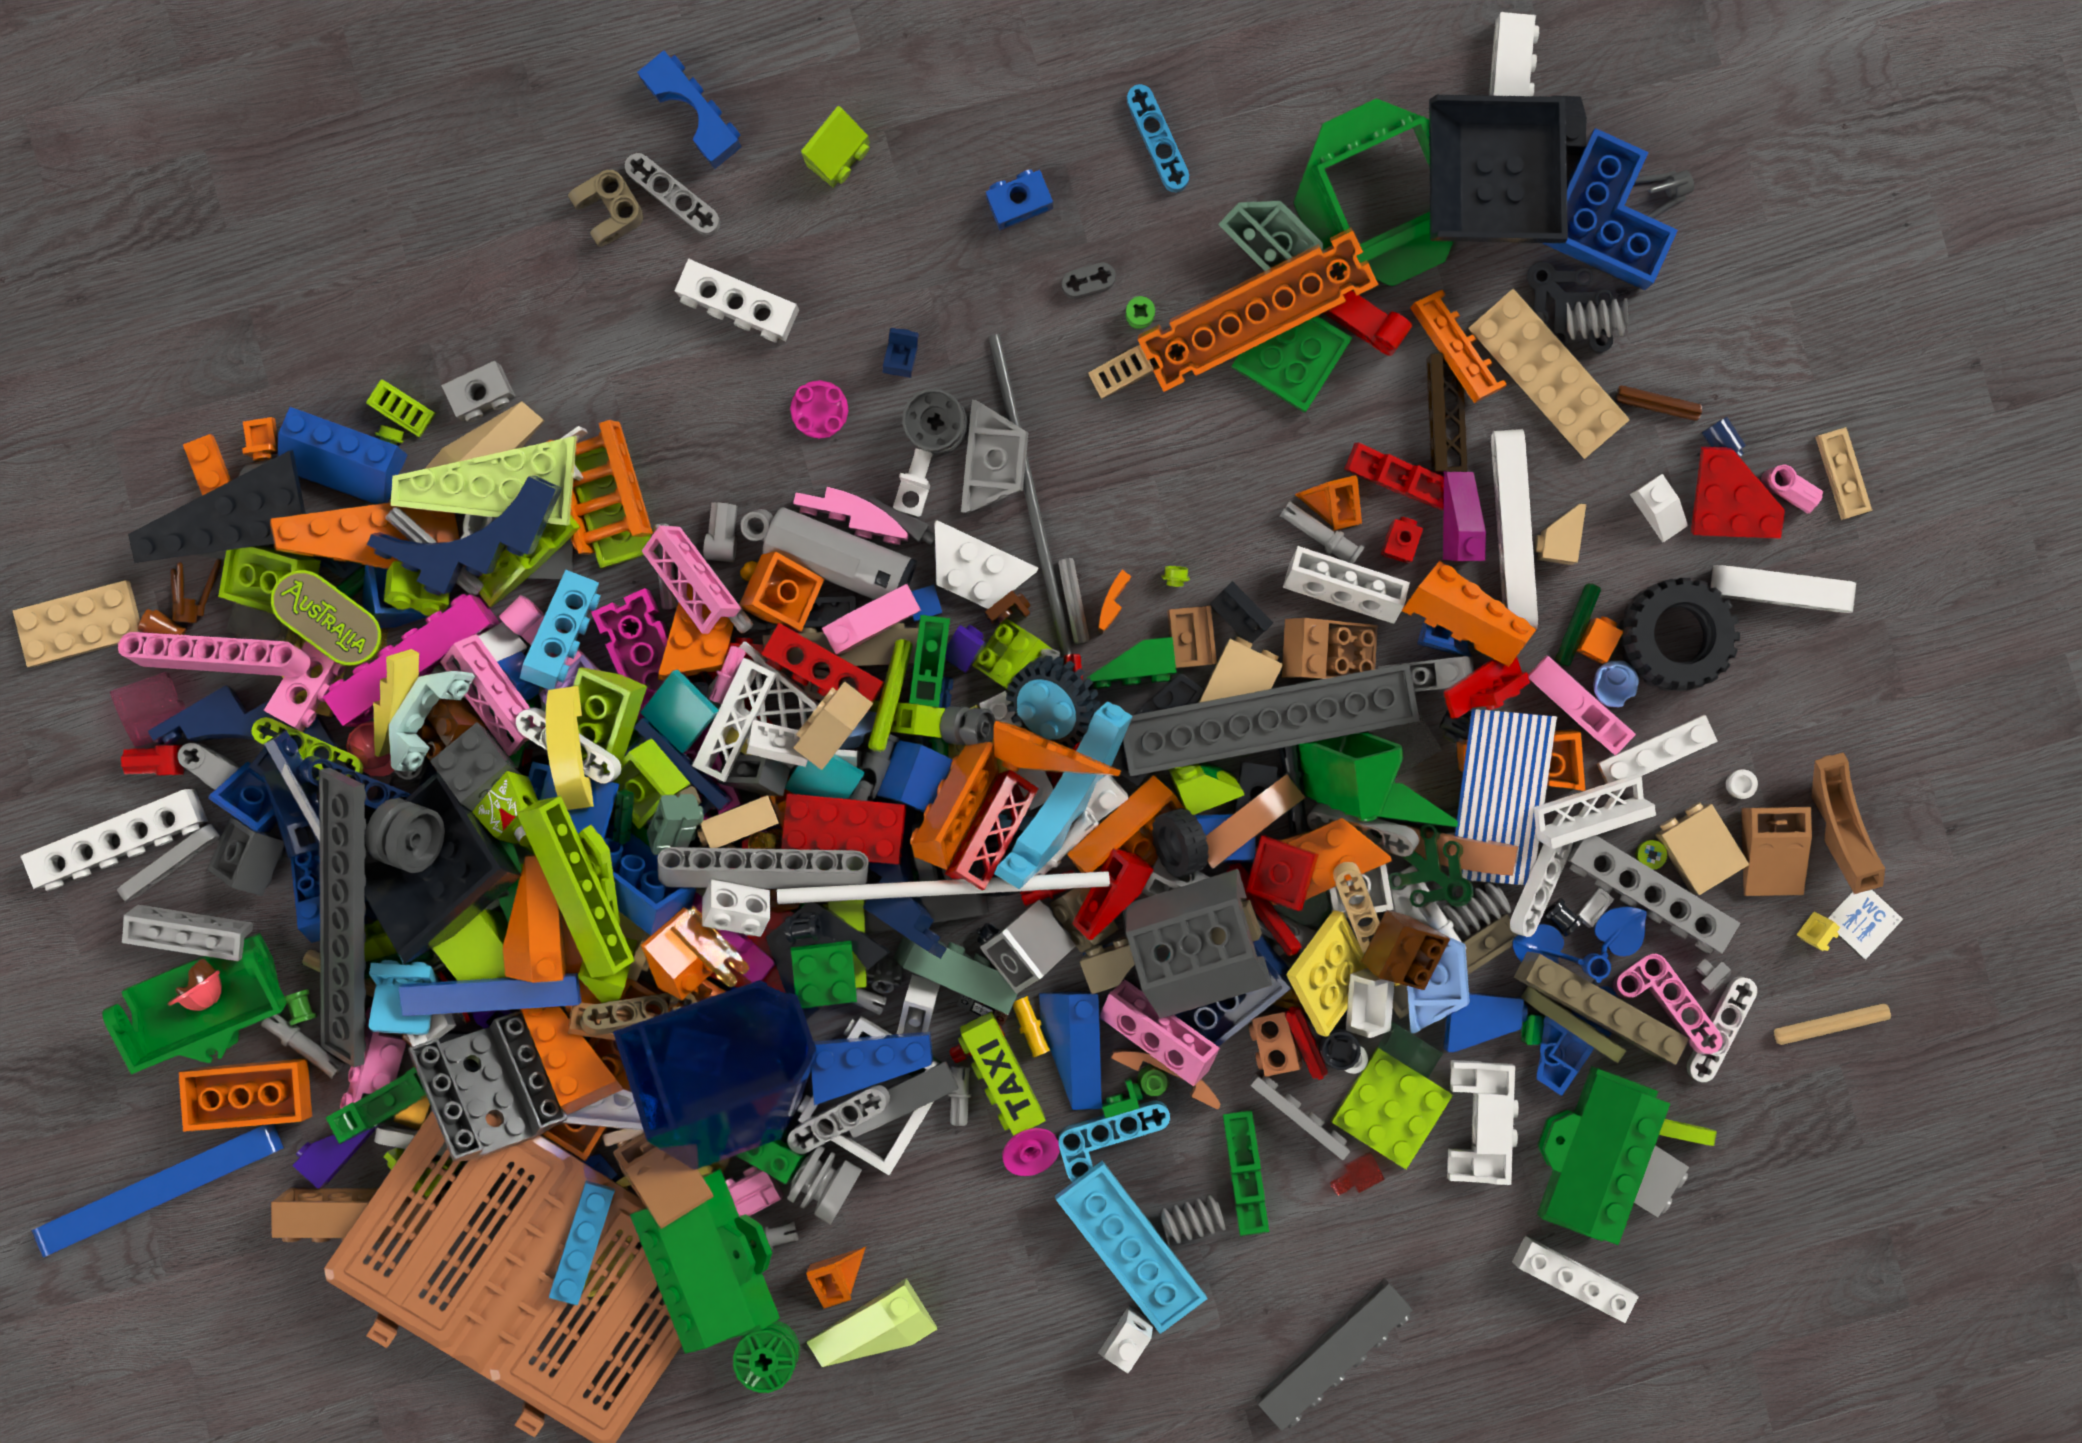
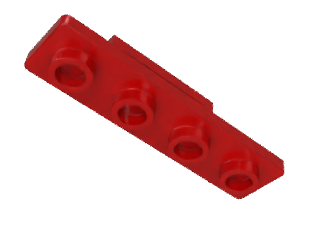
M1517 656L1509 667L1492 659L1446 689L1443 694L1450 716L1454 719L1459 718L1475 707H1486L1487 710H1493L1503 706V701L1521 693L1520 690L1528 685L1530 680L1527 672H1522Z

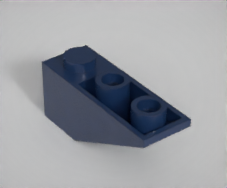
M277 769L263 773L262 775L288 857L292 858L320 849V843L280 771Z

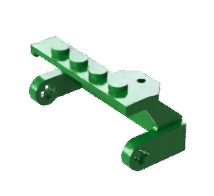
M1591 1065L1575 1111L1572 1112L1565 1109L1547 1117L1537 1144L1545 1164L1550 1166L1553 1171L1537 1211L1539 1217L1588 1237L1619 1245L1670 1103L1656 1098L1659 1091Z
M721 1169L701 1175L714 1197L662 1229L647 1208L639 1209L630 1214L685 1354L706 1349L730 1338L763 1330L780 1319L762 1274L768 1269L772 1250L762 1225L746 1214L739 1216Z

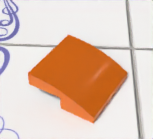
M1123 569L1114 580L1105 598L1098 625V631L1101 634L1106 631L1121 612L1122 607L1115 602V599L1131 579V576Z

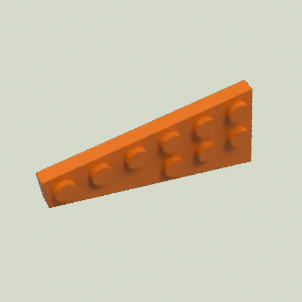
M391 502L270 519L275 550L307 556L315 555L344 562L346 560L386 569L391 566L393 561L400 560L394 557L386 559L375 554V548L367 545L371 534L382 532L401 540H410L386 520L387 514L393 508L398 507L390 506ZM398 507L437 543L460 539L455 513Z

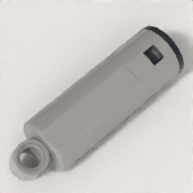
M781 507L774 517L767 510L758 509L749 512L741 520V532L747 539L764 541L763 554L775 551L821 576L824 580L874 600L905 584L910 587L916 570L917 560L785 507ZM754 517L761 519L764 523V530L762 532H757L752 527Z

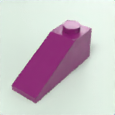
M1444 472L1443 560L1485 561L1486 530L1474 472Z

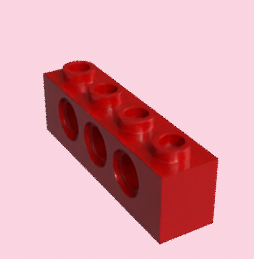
M778 623L761 653L767 657L766 664L780 672L783 667L794 672L791 678L805 686L808 685L809 681L819 686L817 693L824 697L832 687L838 691L841 681L848 677L854 679L856 683L855 690L872 703L875 702L884 686L883 681ZM799 648L803 651L804 658L801 663L792 665L788 658L789 653L793 649ZM820 663H826L830 668V673L825 679H817L814 674L815 667Z

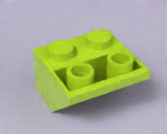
M1005 619L997 627L972 666L1008 690L1009 683L1013 681L1011 679L1031 661L1041 657L1042 649L1052 648L1020 626Z

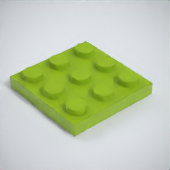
M1376 1047L1368 1060L1367 1066L1361 1071L1330 1121L1407 1170L1453 1094L1384 1050Z

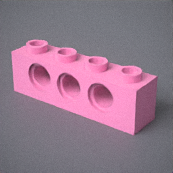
M307 641L301 650L310 658L308 670L301 676H284L264 709L265 712L303 732L305 727H310L317 715L315 710L321 701H325L323 696L330 692L328 688L335 677H339L347 667L334 662ZM317 665H322V674L317 678H311L312 669ZM300 691H307L306 700L301 704H296V695Z
M1127 980L1122 981L1119 986L1109 993L1099 1018L1193 1087L1209 1072L1220 1049L1175 1015L1160 1019L1145 994Z

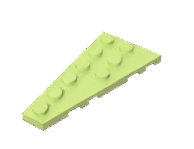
M577 436L395 475L392 478L390 506L499 517L518 496L528 476L536 475L562 487L547 523L570 525Z

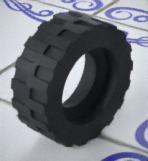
M1178 808L1155 818V822L1152 825L1153 845L1161 864L1175 877H1183L1204 869L1203 867L1207 865L1209 848L1206 835L1195 815H1192L1188 809Z

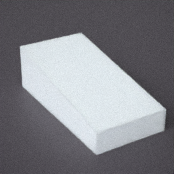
M1598 888L1576 916L1580 915L1583 918L1582 922L1588 928L1593 927L1599 917L1614 901V898L1606 891Z

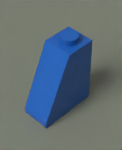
M1469 992L1470 1003L1446 1016L1443 1049L1447 1052H1456L1520 1030L1522 1022L1527 1020L1528 1010L1527 1005H1524V999L1513 996Z

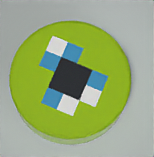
M1646 840L1639 844L1636 849V860L1652 870L1662 867L1667 860V850L1659 841Z

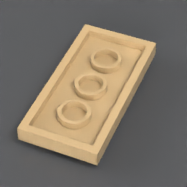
M127 580L13 610L26 665L31 668L118 645L120 639L129 632L143 633L138 630L140 618L131 583Z

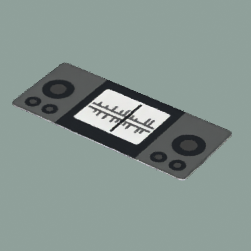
M961 994L957 1003L958 1006L979 1016L992 1011L997 1023L1001 1026L1005 1024L1008 1018V1014Z

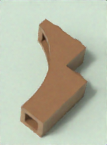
M1839 753L1815 760L1811 797L1826 822L1824 841L1854 895L1882 887L1885 867L1878 857L1861 819L1852 788L1848 759L1844 753Z

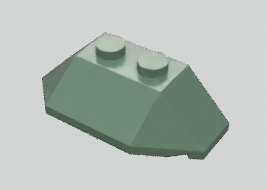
M1282 201L1239 202L1218 223L1264 271L1317 244L1323 250V243Z

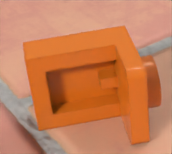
M268 417L243 421L246 447L242 448L244 455L253 458V461H264L271 459L272 454H278V434L275 418Z

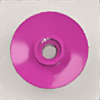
M1032 1128L1024 1130L1013 1136L1005 1145L1002 1153L1003 1163L1008 1171L1018 1176L1039 1174L1048 1169L1058 1158L1060 1152L1059 1141L1055 1134L1046 1129Z

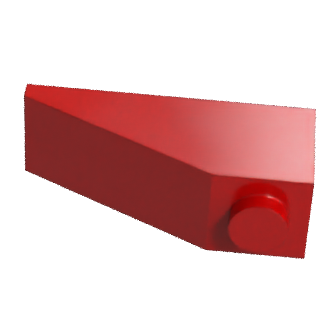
M1113 848L1100 871L1109 872V886L1091 887L1072 925L1087 939L1093 940L1141 894L1154 869L1138 854Z

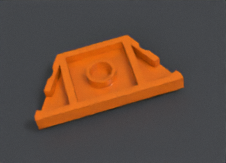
M687 583V597L692 601L693 587L690 583ZM678 602L658 673V680H666L674 670H678L682 674L685 673V676L697 675L702 671L714 672L721 670L734 628L731 620L728 617H720L709 634H702ZM702 604V617L706 621L711 611L706 604Z
M1343 818L1334 820L1287 842L1288 844L1319 854L1305 900L1335 887L1333 871L1337 865L1343 862L1355 863L1362 875L1392 861L1391 856ZM1350 874L1344 876L1346 881L1352 879Z

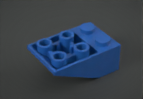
M532 762L528 777L538 801L557 797L550 766ZM590 778L594 807L568 810V813L578 834L584 828L592 825L604 839L619 784L614 782L599 783Z
M320 849L291 858L298 930L311 943L320 941ZM366 914L364 915V924H368Z

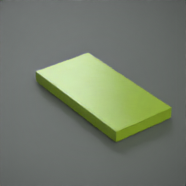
M600 447L575 456V465L580 473L607 464L609 460L607 450L604 447ZM612 475L575 487L580 503L613 493L618 488L615 477ZM617 503L584 514V519L588 531L624 520L626 514L623 505ZM628 531L593 542L592 545L600 569L645 556L642 550L652 537V534L645 537H635Z

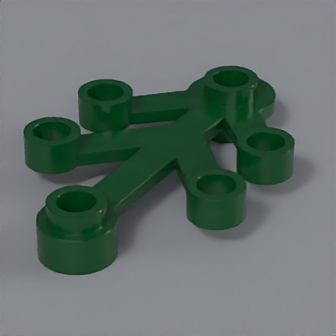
M1433 824L1423 825L1420 830V836L1424 840L1427 860L1416 851H1413L1409 856H1402L1420 871L1405 874L1391 873L1388 876L1390 888L1393 890H1403L1407 885L1435 881L1443 888L1428 892L1419 889L1414 890L1410 895V902L1413 906L1424 908L1429 903L1443 900L1456 907L1467 905L1471 901L1474 891L1470 881L1462 876L1460 857L1463 854V846L1456 841H1448L1443 846V854L1448 858L1449 877L1441 871L1437 846L1440 829ZM1429 828H1432L1434 831L1432 838H1428L1426 834ZM1380 832L1377 833V838H1382ZM1452 845H1455L1457 852L1452 856L1449 849ZM1399 876L1401 879V884L1396 887L1394 885V879L1395 877ZM1459 886L1463 888V895L1461 897L1456 895V889ZM1419 893H1421L1424 897V900L1421 904H1418L1416 901V897Z

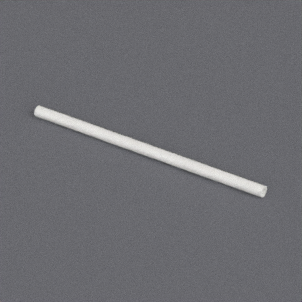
M1107 871L1034 875L1020 890L1000 877L991 878L986 889L983 891L964 879L777 889L778 904L1108 887L1110 881L1109 872Z

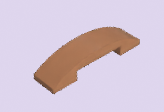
M1287 774L1206 836L1209 848L1207 863L1212 869L1305 798Z
M1402 822L1401 825L1411 828L1418 835L1419 843L1414 851L1427 860L1424 840L1420 836L1422 826ZM1431 828L1426 833L1428 838H1432L1434 835V831H1430ZM1440 833V837L1437 840L1440 865L1449 866L1448 858L1443 854L1444 844L1448 841H1456L1463 846V854L1460 857L1461 869L1513 876L1518 846L1491 840L1484 842ZM1452 845L1449 849L1452 856L1457 852L1455 845Z
M1116 1049L1111 1053V1059L1136 1071L1139 1070L1142 1062L1145 1061L1181 1078L1144 1050ZM1202 1079L1192 1087L1191 1097L1219 1109L1221 1105L1219 1100Z

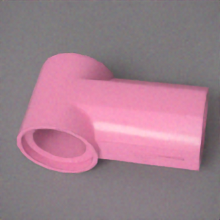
M1779 465L1770 468L1761 477V483L1771 494L1779 495L1807 514L1811 513L1822 499L1824 491L1798 476L1791 466ZM1776 472L1783 478L1782 486L1775 482Z

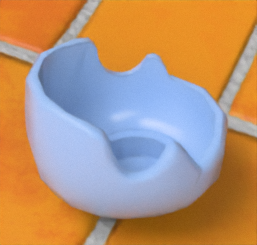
M1609 661L1603 664L1596 671L1593 681V688L1598 701L1607 707H1623L1627 699L1636 695L1639 677L1635 668L1625 661Z

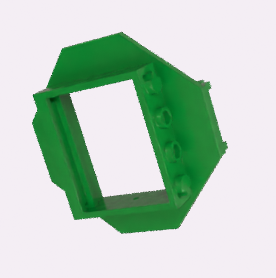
M1376 98L1321 124L1293 205L1299 219L1323 243V250L1332 246L1331 237L1349 229L1325 168L1413 128L1430 168L1428 118ZM1429 211L1361 243L1360 246L1363 253L1357 255L1360 263L1365 260L1368 261L1377 281L1394 286L1446 262L1453 241H1430Z

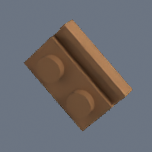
M1211 606L1167 610L1170 637H1173L1176 668L1217 664Z

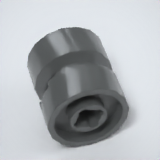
M952 705L947 707L942 715L940 732L942 739L949 744L973 745L992 742L994 738L993 726L996 720L991 710L981 708L970 709L968 707Z

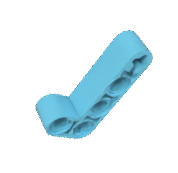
M1158 1100L1139 1104V1109L1110 1118H1105V1115L1063 1128L1059 1133L1058 1141L1069 1179L1074 1182L1080 1177L1071 1170L1072 1166L1077 1162L1085 1163L1088 1166V1171L1093 1168L1089 1151L1166 1128L1170 1121V1113L1167 1106ZM1153 1109H1158L1159 1113L1164 1112L1160 1116L1161 1121L1155 1122L1154 1118H1149L1145 1120L1146 1126L1142 1127L1138 1113L1143 1112V1117L1146 1118L1152 1115ZM1123 1118H1134L1136 1120L1135 1128L1131 1131L1123 1130L1120 1127V1122ZM1097 1125H1103L1108 1129V1134L1103 1139H1096L1091 1134L1092 1129ZM1073 1133L1080 1138V1142L1076 1147L1070 1148L1064 1144L1063 1139L1066 1135Z

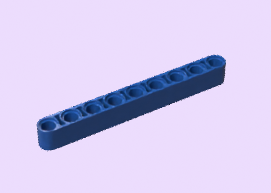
M274 1124L262 1125L35 1228L31 1232L42 1257L48 1256L284 1148Z

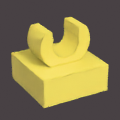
M1813 912L1797 933V936L1822 951H1828V943L1833 937L1837 938L1839 936L1837 931L1840 927L1834 921Z

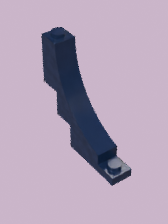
M225 685L148 730V733L154 742L160 745L164 743L169 745L178 741L182 737L181 733L183 732L187 739L195 743L221 738L255 740L252 735L253 724L258 719L264 717L272 718L287 726L290 725L264 711L270 700L247 712L234 689ZM316 715L310 727L304 728L303 733L339 748L319 716ZM271 724L267 728L262 726L260 732L264 734L262 739H265L267 735L274 737L278 734L270 729ZM297 735L291 736L297 743L299 750L302 746V739ZM324 747L318 748L314 752V756L328 760L329 751ZM337 753L335 763L352 770L349 763L347 764L337 759L340 756V753ZM313 767L312 773L319 777V769Z
M878 796L873 799V802L898 804ZM906 807L901 864L868 862V868L882 877L878 884L914 882L911 868L910 840L912 824H914L918 810ZM920 897L868 899L863 906L864 909L941 959L947 950L946 947L938 943L941 937L929 930L934 919L926 910Z

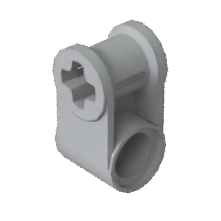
M187 743L178 752L179 763L215 790L240 768L233 761L218 754L204 744ZM192 751H198L196 755L200 758L199 761H193Z

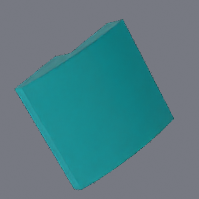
M834 754L823 770L809 760L806 767L797 765L787 781L785 789L798 795L848 799L863 777L864 772Z

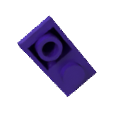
M970 624L967 628L960 625L947 644L945 659L966 674L979 653L986 646L982 640L984 637L983 633Z

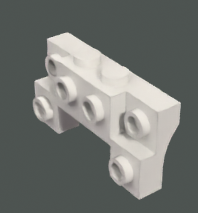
M1451 1060L1450 1090L1452 1092L1473 1093L1471 1149H1448L1447 1179L1449 1181L1511 1185L1512 1147L1517 1146L1518 1139L1517 1130L1513 1129V1118L1518 1117L1519 1109L1518 1101L1514 1100L1515 1065Z

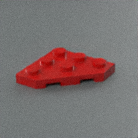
M1701 447L1691 533L1702 536L1781 539L1784 508L1732 448Z

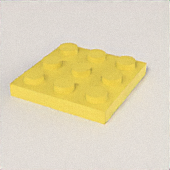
M1336 910L1332 911L1286 974L1317 1034L1328 1037L1348 1008L1350 974L1367 969L1361 962L1364 954L1344 913Z

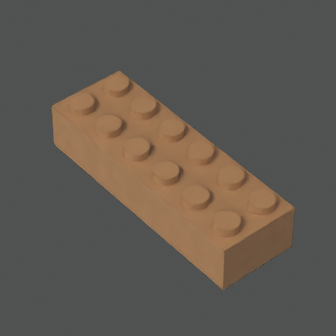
M289 1188L271 1202L272 1238H282L283 1242H296L301 1240V1238H312V1242L330 1241V1238H342L343 1241L379 1188ZM441 1189L433 1203L438 1205L448 1189ZM406 1197L392 1219L398 1221L412 1199L410 1197ZM420 1203L416 1204L403 1223V1226L408 1228L423 1205ZM429 1209L426 1211L413 1232L419 1233L433 1211ZM387 1225L376 1243H383L392 1229L390 1226ZM397 1232L393 1239H400L403 1234ZM408 1238L405 1243H412L413 1241Z

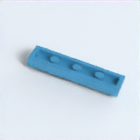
M585 1181L549 1298L574 1305L579 1304L615 1188Z

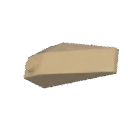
M521 401L443 447L425 469L522 448L545 421Z

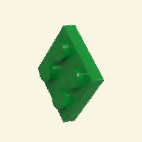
M851 941L791 947L797 1009L857 1002Z

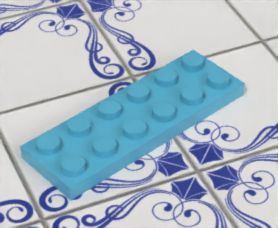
M1103 1161L1055 1195L1059 1205L1160 1334L1207 1300L1206 1294Z

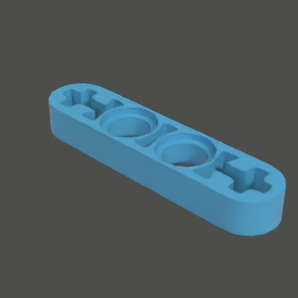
M1134 85L1130 88L1127 95V106L1163 185L1170 192H1181L1188 185V169L1152 91L1146 85ZM1136 93H1139L1140 96H1147L1144 102L1147 112L1141 117L1138 116L1143 111L1140 103H1133ZM1149 118H1154L1160 123V128L1157 132L1150 133L1145 130L1144 122ZM1165 144L1170 146L1172 155L1167 159L1159 158L1155 151L1159 145ZM1175 160L1178 162L1173 165L1175 173L1183 175L1178 185L1175 181H1169L1171 171L1168 165L1172 164Z

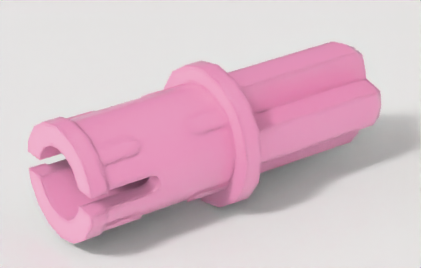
M736 646L730 647L721 672L718 670L716 672L718 676L708 698L709 700L722 704L745 656L743 649Z

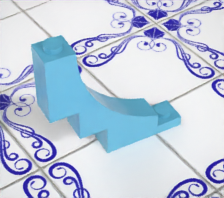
M1107 701L1094 713L1088 726V731L1076 751L1112 766L1133 716L1125 712L1120 706ZM1064 772L1042 808L1017 839L1013 851L998 864L994 874L1020 890L1061 850L1072 822L1086 810L1096 783L1105 775Z

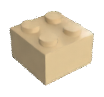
M846 682L841 685L838 691L832 687L796 735L800 740L793 748L823 770L873 703Z

